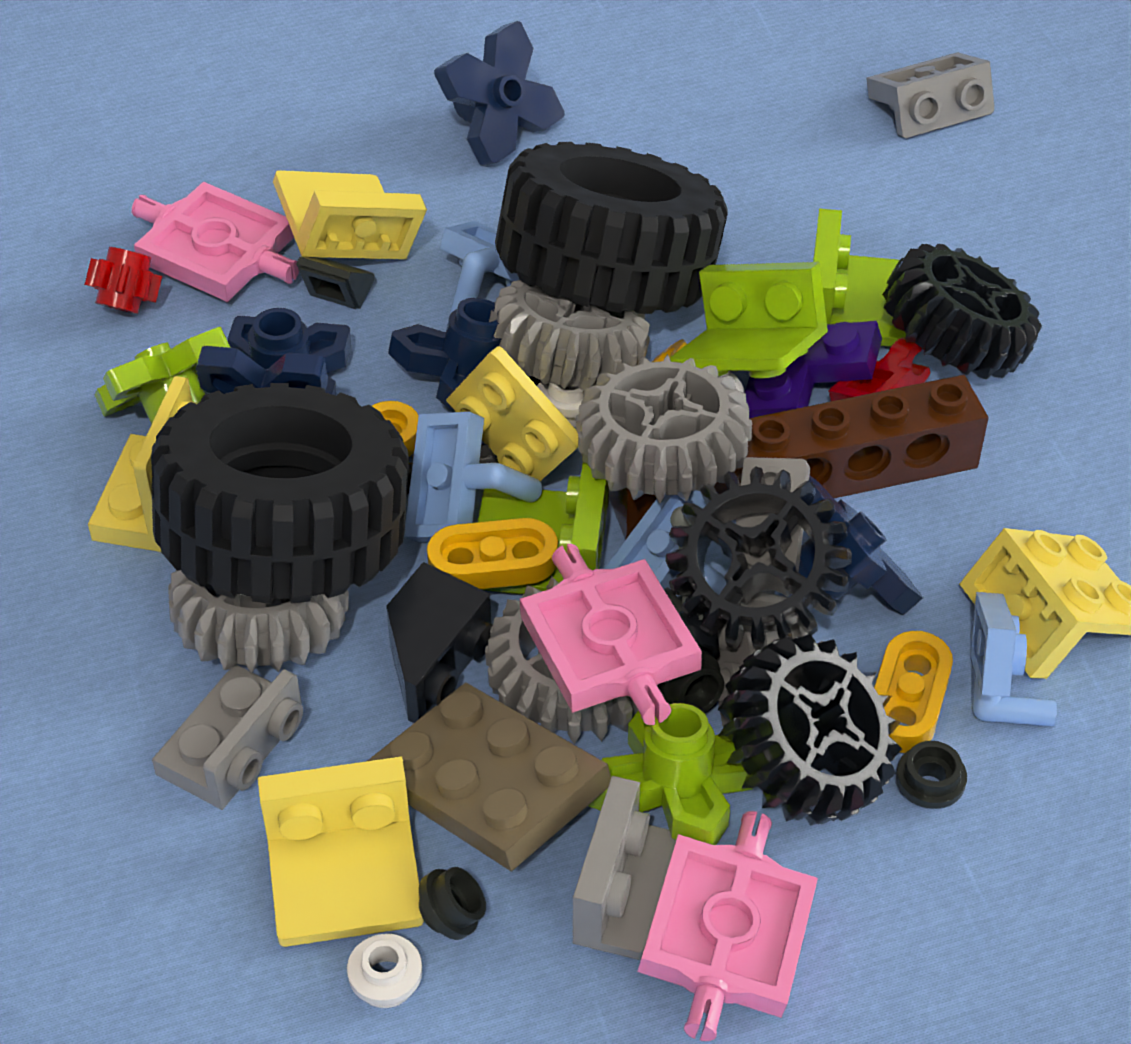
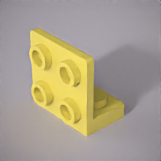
M278 170L273 179L274 187L302 257L407 259L427 211L420 194L385 193L379 178L373 174Z
M500 346L493 349L446 399L455 412L470 411L484 418L482 441L497 455L500 464L534 477L539 481L545 478L578 448V433L576 429Z
M174 376L146 436L130 434L88 522L92 541L161 552V548L155 542L153 534L152 446L156 442L157 434L170 417L173 418L177 411L189 402L194 403L188 378Z
M1003 528L959 583L974 604L976 592L1004 595L1011 615L1019 616V634H1026L1027 655L1025 672L1030 678L1047 679L1086 632L1131 635V586L1121 581L1106 564L1107 555L1105 551L1095 541L1084 535L1070 536L1052 534L1043 530L1026 531Z
M402 756L258 777L260 804L268 841L276 932L279 945L288 947L419 927L424 923L419 910V879L410 826Z

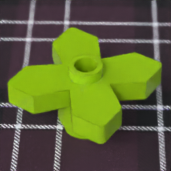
M221 326L191 337L173 348H170L168 342L155 345L137 354L134 357L135 360L108 370L103 377L105 385L97 388L94 394L103 416H109L141 402L152 424L174 376L188 378L192 401L199 404L205 395L200 387L196 371L201 348L203 346L230 348Z
M669 704L671 707L670 715L661 723L658 722L655 716V725L645 724L640 712L637 711L628 723V745L634 754L602 758V761L608 764L611 777L616 776L640 782L639 812L662 806L672 839L676 840L679 834L716 845L729 826L730 804L723 794L753 790V788H742L747 776L741 764L727 763L731 753L735 751L734 743L715 735L705 713L689 704ZM608 789L588 806L601 811Z

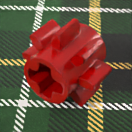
M109 247L106 260L91 258L84 285L98 290L96 304L138 314L141 301L156 303L162 276L149 271L151 257L121 248Z

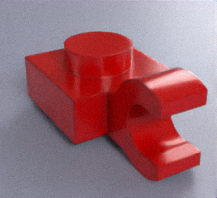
M905 338L898 339L893 343L889 352L876 362L872 379L838 381L828 390L831 401L924 383L931 373L930 368L912 363L914 357L921 352L922 348L916 343L907 342Z

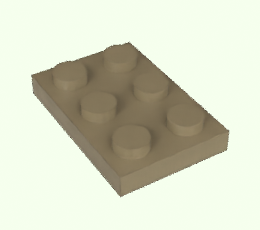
M466 682L442 700L438 706L436 705L367 760L373 761L402 756L408 805L511 872L608 789L611 780L607 763Z

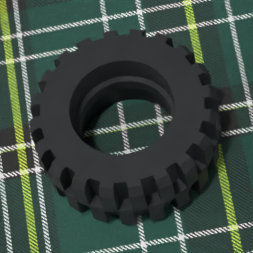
M558 142L557 145L544 143L536 145L533 149L527 148L522 151L509 165L495 246L500 259L510 273H517L519 280L529 286L536 285L542 288L543 293L558 298L562 296L571 299L572 303L586 307H589V305L605 307L606 311L620 313L623 310L635 311L637 314H652L655 310H662L668 313L678 311L682 306L688 308L702 297L699 271L709 265H716L728 209L716 185H710L707 178L699 173L693 174L689 172L687 167L676 162L669 163L663 161L662 157L647 153L644 155L632 152V149L618 146L616 148L604 147L598 143L586 142L585 145L574 144L573 142Z
M270 383V387L254 388L253 384L237 386L233 392L223 394L220 391L204 395L199 404L189 402L180 408L173 418L170 417L156 436V442L152 446L151 455L154 539L161 548V553L177 571L181 570L188 580L200 587L210 584L217 594L235 598L237 594L251 596L252 602L272 604V599H290L291 603L310 602L311 597L325 594L327 598L344 594L351 584L361 587L371 581L379 571H383L398 554V548L403 543L405 533L409 464L408 449L403 443V438L390 420H385L381 412L369 404L363 407L360 406L355 397L341 392L337 395L325 393L324 388L306 385L305 389L290 388L289 383Z

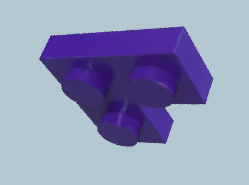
M877 321L827 324L828 332L808 348L806 354L799 356L793 361L783 374L770 378H752L749 376L745 389L746 403L749 406V418L807 407L814 383L872 379L882 341Z

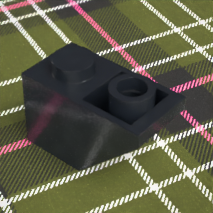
M425 562L420 565L386 606L390 648L407 718L412 723H415L436 705L438 706L442 700L455 691L459 676L472 659L478 661L485 655V648L488 645V639H490V629L493 626L491 624L490 593Z

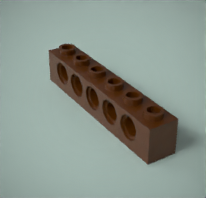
M964 374L749 418L752 420L751 441H748V454L746 457L804 459L810 466V476L817 480L833 498H839L978 468L989 417ZM743 467L737 468L734 471L740 486ZM715 483L714 489L719 495L727 491L725 483ZM628 488L618 491H610L609 489V500L625 540L657 499L655 495L643 494L638 499L633 500Z

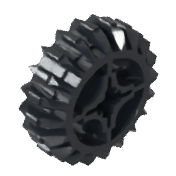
M921 244L918 249L910 248L906 256L901 258L887 280L888 285L882 294L886 300L883 308L893 317L891 322L893 326L905 331L906 341L916 343L924 350V355H932L939 359L942 366L949 364L956 367L963 375H968L972 371L979 378L988 379L991 375L1004 378L1008 372H1014L1020 363L1023 364L1034 349L1033 346L1042 328L1038 320L1039 311L1034 305L1030 304L1031 298L1028 293L1020 291L1016 287L1017 282L1015 279L1006 278L999 272V267H991L984 263L981 256L977 258L969 256L962 248L952 251L945 244H937L935 247L930 244Z
M757 466L751 470V484L740 486L736 474L728 471L724 475L727 491L720 495L711 485L703 484L700 492L706 506L702 509L695 504L684 503L681 511L692 527H671L669 536L672 542L682 547V549L667 553L665 559L669 569L681 572L669 581L673 594L680 596L689 595L681 605L684 615L687 618H692L705 613L700 628L708 637L716 634L727 624L725 642L731 648L738 647L745 631L751 632L755 651L758 649L762 650L767 645L766 633L777 631L779 639L788 637L790 640H793L789 626L797 622L804 632L813 635L818 631V626L810 611L814 608L830 616L834 615L837 611L836 602L824 590L843 592L847 590L849 585L848 577L842 572L835 570L850 565L852 563V554L849 548L837 545L848 536L846 524L837 521L828 522L835 513L834 503L831 499H824L812 504L816 490L815 485L809 480L800 484L793 492H790L791 476L784 469L776 475L773 485L766 484L763 469ZM770 513L761 524L754 527H742L732 522V520L746 514ZM797 524L808 534L815 546L814 563L808 578L798 573L795 563L785 556L787 548L792 542L790 533ZM711 541L720 545L723 554L732 560L731 566L724 576L726 586L719 595L708 585L704 576L705 556ZM768 549L773 565L767 566L764 563L757 562L749 569L744 552L746 554L751 552L754 555L760 556ZM763 590H775L788 597L779 603L766 607H745L739 605L740 602L747 604L756 593Z
M811 634L803 637L797 636L793 640L785 637L772 641L763 647L762 650H756L743 660L739 670L732 674L730 681L725 684L730 695L724 698L723 703L718 708L730 720V722L723 726L718 736L734 743L735 751L731 753L727 763L741 764L747 773L742 788H755L758 786L763 791L762 808H776L781 805L786 821L800 820L805 817L810 826L825 824L830 820H845L859 813V808L862 809L874 803L878 796L883 793L882 786L888 784L890 778L896 774L890 762L902 750L889 737L901 723L886 715L884 707L892 696L878 695L872 685L877 672L862 673L857 668V652L844 653L839 656L834 639L816 643ZM825 768L833 775L825 774L820 771Z

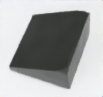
M299 257L296 263L311 296L354 309L361 308L375 280V275L372 272L328 259Z

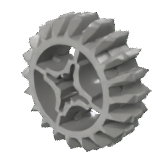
M521 280L513 281L510 286L501 288L499 297L495 301L494 311L491 310L489 322L497 320L499 323L494 334L495 338H502L499 346L506 351L527 376L540 379L542 385L550 382L560 385L563 389L571 386L579 387L585 391L586 388L596 386L598 374H615L618 363H624L632 367L638 365L641 357L646 356L650 341L648 336L650 324L645 320V314H637L631 310H623L620 313L606 311L605 307L589 305V307L578 305L572 303L571 299L562 296L556 298L543 293L542 288L536 285L529 286Z
M667 354L661 362H650L642 356L639 364L633 367L624 363H618L615 374H598L596 386L585 389L584 399L581 405H579V414L576 416L578 449L582 453V462L587 463L591 468L592 477L606 479L610 491L628 488L633 500L638 499L643 494H651L656 496L659 503L662 502L665 495H678L687 502L691 491H700L703 484H709L714 487L716 482L725 483L724 475L728 471L734 472L737 468L743 467L744 458L748 454V441H751L752 420L749 419L746 393L736 389L734 378L727 376L719 377L716 366L710 365L701 369L697 368L693 358H689L683 363L671 362Z
M175 570V572L171 573V583L168 586L170 620L174 624V632L178 633L182 638L183 647L196 649L201 661H211L219 658L224 670H228L236 664L246 665L251 674L257 666L270 665L279 672L282 663L286 661L305 665L309 652L315 654L325 653L328 641L339 638L340 628L345 621V612L349 608L348 590L344 594L327 598L325 594L312 596L310 602L291 603L290 599H272V604L252 602L251 596L237 594L235 598L217 594L210 584L200 587L188 580L181 570Z
M552 576L546 586V590L558 584ZM527 585L522 598L542 591ZM507 599L506 607L503 610V617L494 618L493 626L490 629V639H488V645L485 648L486 665L489 666L488 683L492 688L493 694L499 695V702L530 720L541 723V726L553 733L557 730L567 731L573 744L576 743L583 731H592L602 742L610 724L627 732L632 714L635 715L638 711L632 698L629 696L618 697L573 713L571 712L539 650L538 655L529 660L525 659L536 645L521 619L520 601Z

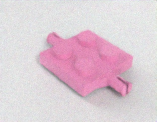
M202 182L187 197L174 202L172 205H164L148 198L146 195H139V199L136 198L133 202V216L153 224L152 229L134 244L135 252L152 258L150 268L221 300L229 302L259 273H267L283 280L287 284L293 283V280H296L299 274L296 260L278 254L294 238L286 216L206 182Z
M567 544V553L564 547L560 546L553 553L552 561L557 566L564 580L549 590L520 598L519 600L521 619L571 712L573 713L618 697L629 696L632 698L645 724L655 725V716L659 723L663 722L670 715L671 707L664 699L657 685L701 670V649L645 559L615 569L591 570L587 567L576 545Z
M748 811L742 815L741 826L735 845H711L678 834L637 971L683 986L688 991L695 993L687 1022L684 1025V1031L695 1039L703 1013H706L700 1041H712L716 1038V1030L724 1003H736L782 1018L792 988L818 878L782 867L763 854L772 821L762 813L755 836H752L757 815L756 811Z

